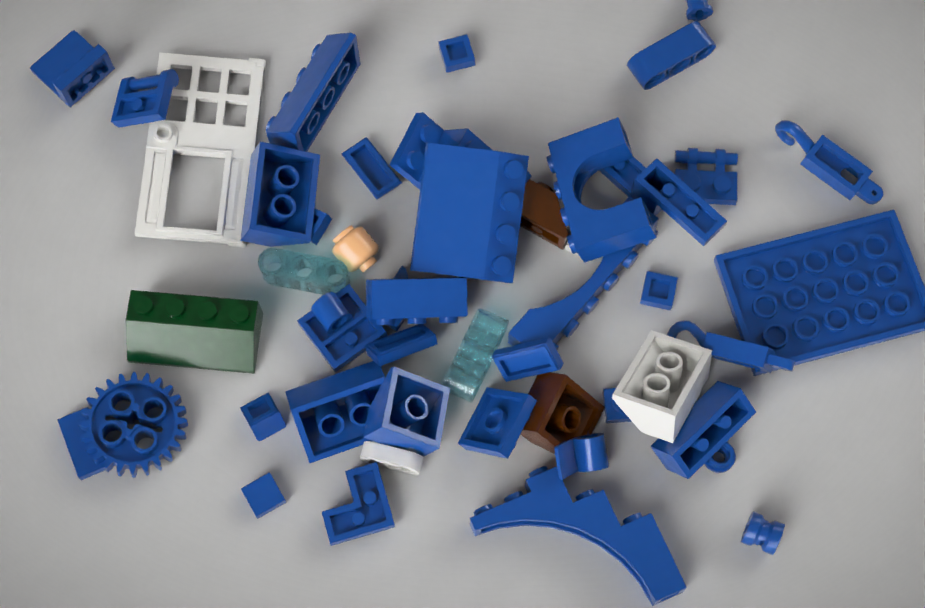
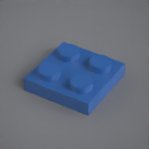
M486 387L458 444L469 451L508 459L516 446V442L526 422L531 416L537 400L529 394Z

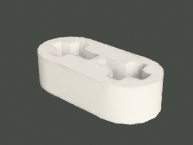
M364 441L359 457L362 461L369 464L377 462L380 467L413 475H419L424 459L423 456L417 453L371 441Z

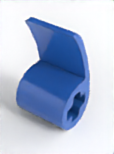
M604 433L581 435L554 447L560 480H564L576 472L598 471L609 467Z

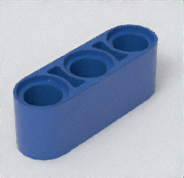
M694 21L636 53L628 61L627 67L642 88L648 90L709 56L715 50L716 44L700 22Z

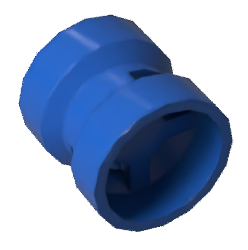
M753 511L743 531L741 542L749 546L754 544L760 545L763 552L773 555L781 540L785 524L776 520L769 523L764 519L763 515Z

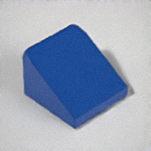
M269 392L240 407L258 441H262L286 427V423Z

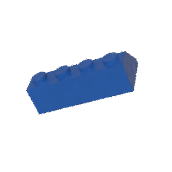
M350 32L326 35L323 42L315 46L307 68L303 67L300 70L296 79L297 84L292 92L288 91L283 97L281 109L277 116H272L267 123L266 134L270 144L306 152L309 150L361 65L357 36Z

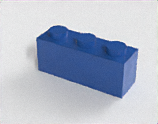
M467 278L366 279L367 318L376 319V325H395V319L407 318L408 324H426L427 318L439 317V323H458V317L468 316Z
M717 381L695 402L673 443L658 438L650 447L667 470L689 479L756 411L741 388Z

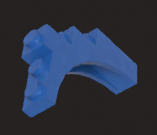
M543 466L530 472V478L525 481L527 494L523 495L522 491L515 492L505 497V503L493 508L491 504L478 508L473 512L474 516L470 518V526L475 536L501 528L518 526L548 527L578 535L600 546L617 559L640 584L652 606L683 593L687 588L652 513L642 516L641 512L635 513L623 520L624 525L620 526L604 489L596 493L593 489L587 490L575 497L576 502H572L563 480L559 479L557 467L548 470L547 466Z

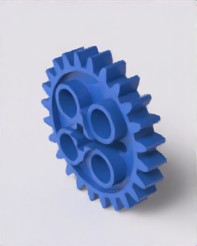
M133 372L131 379L126 381L124 376L119 374V383L114 384L110 379H107L108 389L104 391L99 387L95 388L98 395L97 399L87 397L86 400L92 408L81 410L83 417L88 420L79 422L81 430L87 431L80 435L83 443H89L85 447L88 455L96 453L93 458L95 464L98 465L106 460L104 464L106 472L117 466L118 476L121 477L125 470L129 469L132 477L135 478L138 469L142 468L146 476L150 474L149 466L154 465L157 469L162 470L160 460L164 458L172 462L173 458L170 451L180 452L182 450L181 445L176 440H185L187 438L186 432L181 430V428L188 427L187 419L181 418L187 413L185 406H178L182 402L181 396H172L174 392L172 385L162 389V378L159 377L154 383H151L150 375L146 373L141 381L138 380L136 372ZM123 400L131 402V405L126 410H115L118 402ZM154 407L163 410L159 417L149 418L146 416L147 412ZM109 416L114 417L116 420L106 421V418ZM135 420H139L140 425L135 424L133 429H129L128 424H134ZM162 428L163 430L161 432H155L153 429ZM111 431H120L122 433L117 441L109 442L105 440V437ZM143 438L154 440L152 446L147 449L138 448L137 444Z

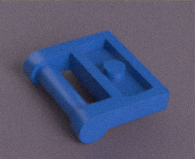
M169 69L154 76L138 79L135 77L123 78L120 82L111 123L120 128L165 120L173 87H176L179 83L177 72Z

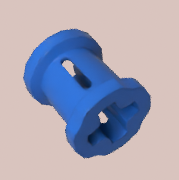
M686 0L688 6L686 17L688 20L701 21L713 14V8L708 4V0Z

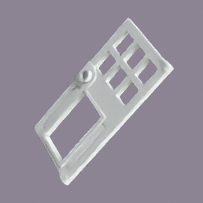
M160 52L157 75L171 68L192 69L190 89H173L170 98L188 100L185 122L162 120L149 123L135 236L228 244V246L245 247L246 242L240 241L250 159L251 154L256 148L266 61L257 58L243 60ZM201 70L221 72L218 93L198 91ZM230 73L251 74L248 95L228 94ZM197 101L218 103L215 124L194 123ZM226 104L247 105L244 127L224 125ZM173 154L225 158L216 231L164 227Z

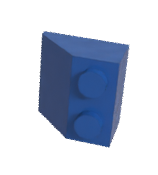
M391 367L369 407L363 438L411 451L423 457L440 449L450 388L400 368Z

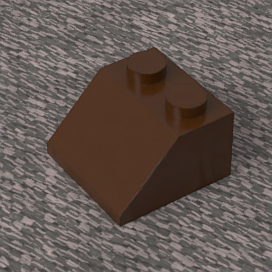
M552 372L539 374L528 393L537 402L521 435L531 443L555 454L554 447L581 435L592 434L605 407L567 375Z

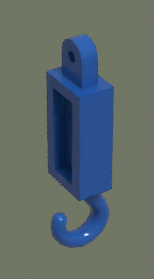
M782 120L776 124L775 132L784 143L789 146H793L795 140L787 135L786 132H788L796 139L806 153L800 165L845 198L851 200L856 195L871 205L877 204L882 199V188L868 178L873 171L827 137L822 135L814 143L796 123ZM846 170L857 178L856 183L851 184L843 178L841 171Z
M690 321L676 322L667 333L668 336L676 338L681 331L687 330L697 339L701 347L712 350L711 358L771 373L773 367L793 371L795 364L793 360L776 356L777 353L769 347L710 332L705 334L696 324Z

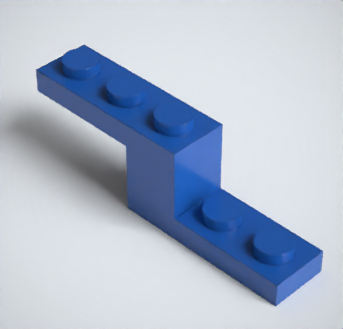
M631 158L599 170L628 197L630 196L633 199L642 197L648 210L655 216L660 211H665L702 246H705L727 223L724 217L657 158L647 168L636 158Z

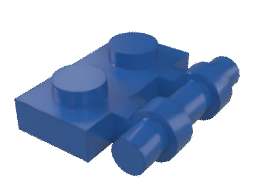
M688 148L687 151L675 150V163H686V170L675 169L674 174L708 204L736 205L737 172H725V165H737V153H726L725 149H716L715 152L698 151V148ZM697 164H714V171L697 170Z

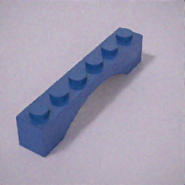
M629 196L624 203L634 199ZM650 212L654 230L657 236L659 232L656 230L659 218ZM654 239L603 256L594 274L576 292L553 304L529 309L508 333V343L514 346L550 337L556 350H558L559 346L557 343L563 336L569 338L580 324L577 320L584 312L589 315L600 301L597 297L604 289L609 292L619 280L617 274L622 268L629 269L639 256L637 251L643 244L648 247Z

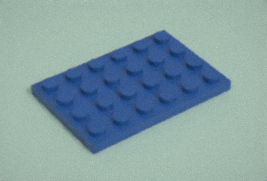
M895 210L716 255L714 258V263L741 340L769 347L777 353L776 356L795 361L794 366L925 331V286ZM751 368L753 376L768 373ZM772 368V371L780 370L778 368Z

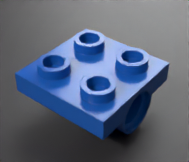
M350 284L337 293L329 292L321 296L312 305L311 311L297 320L299 326L335 373L366 351L365 345L367 343L387 336L385 329L381 325H376V319L367 318L366 305Z

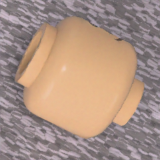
M351 225L332 240L335 243L332 249L333 254L349 272L360 269L364 273L377 262L374 256L378 252L379 246L363 227H356L354 229Z

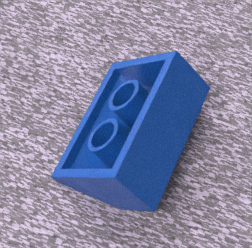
M260 141L251 154L240 241L269 247L307 244L311 242L320 154Z
M374 361L285 391L309 463L361 446L364 441L372 442V440L363 438L368 411L385 379L381 366L379 367Z

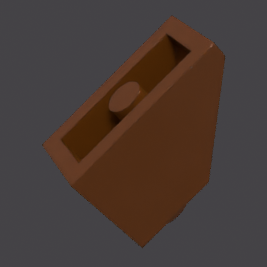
M531 179L528 180L525 185L520 227L564 250L568 232L560 213L561 208L558 197L550 186L543 182L536 183Z

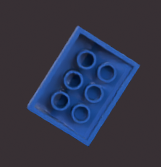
M426 143L410 271L513 283L529 156L494 150Z

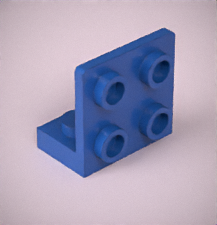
M75 30L71 31L30 67L32 73L70 108L115 69L107 51L99 44L96 47L91 46Z

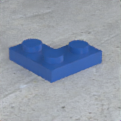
M377 462L345 471L353 503L322 511L331 546L395 527Z

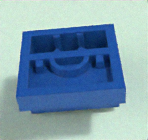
M422 112L415 114L389 165L420 190L426 143L485 150L492 149L468 128L443 130Z

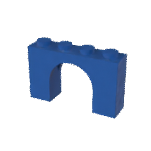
M618 117L548 143L551 155L546 158L552 174L556 173L557 181L553 182V186L558 199L563 200L564 208L560 209V213L565 226L570 227L571 235L567 236V240L573 254L578 253L585 263L657 238L650 212L642 197L603 210L590 209L582 205L581 202L584 185L593 174L606 167L634 158L627 133Z

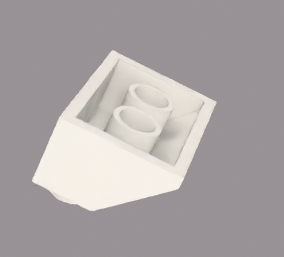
M651 330L614 391L612 399L641 432L673 443L709 378L712 350Z

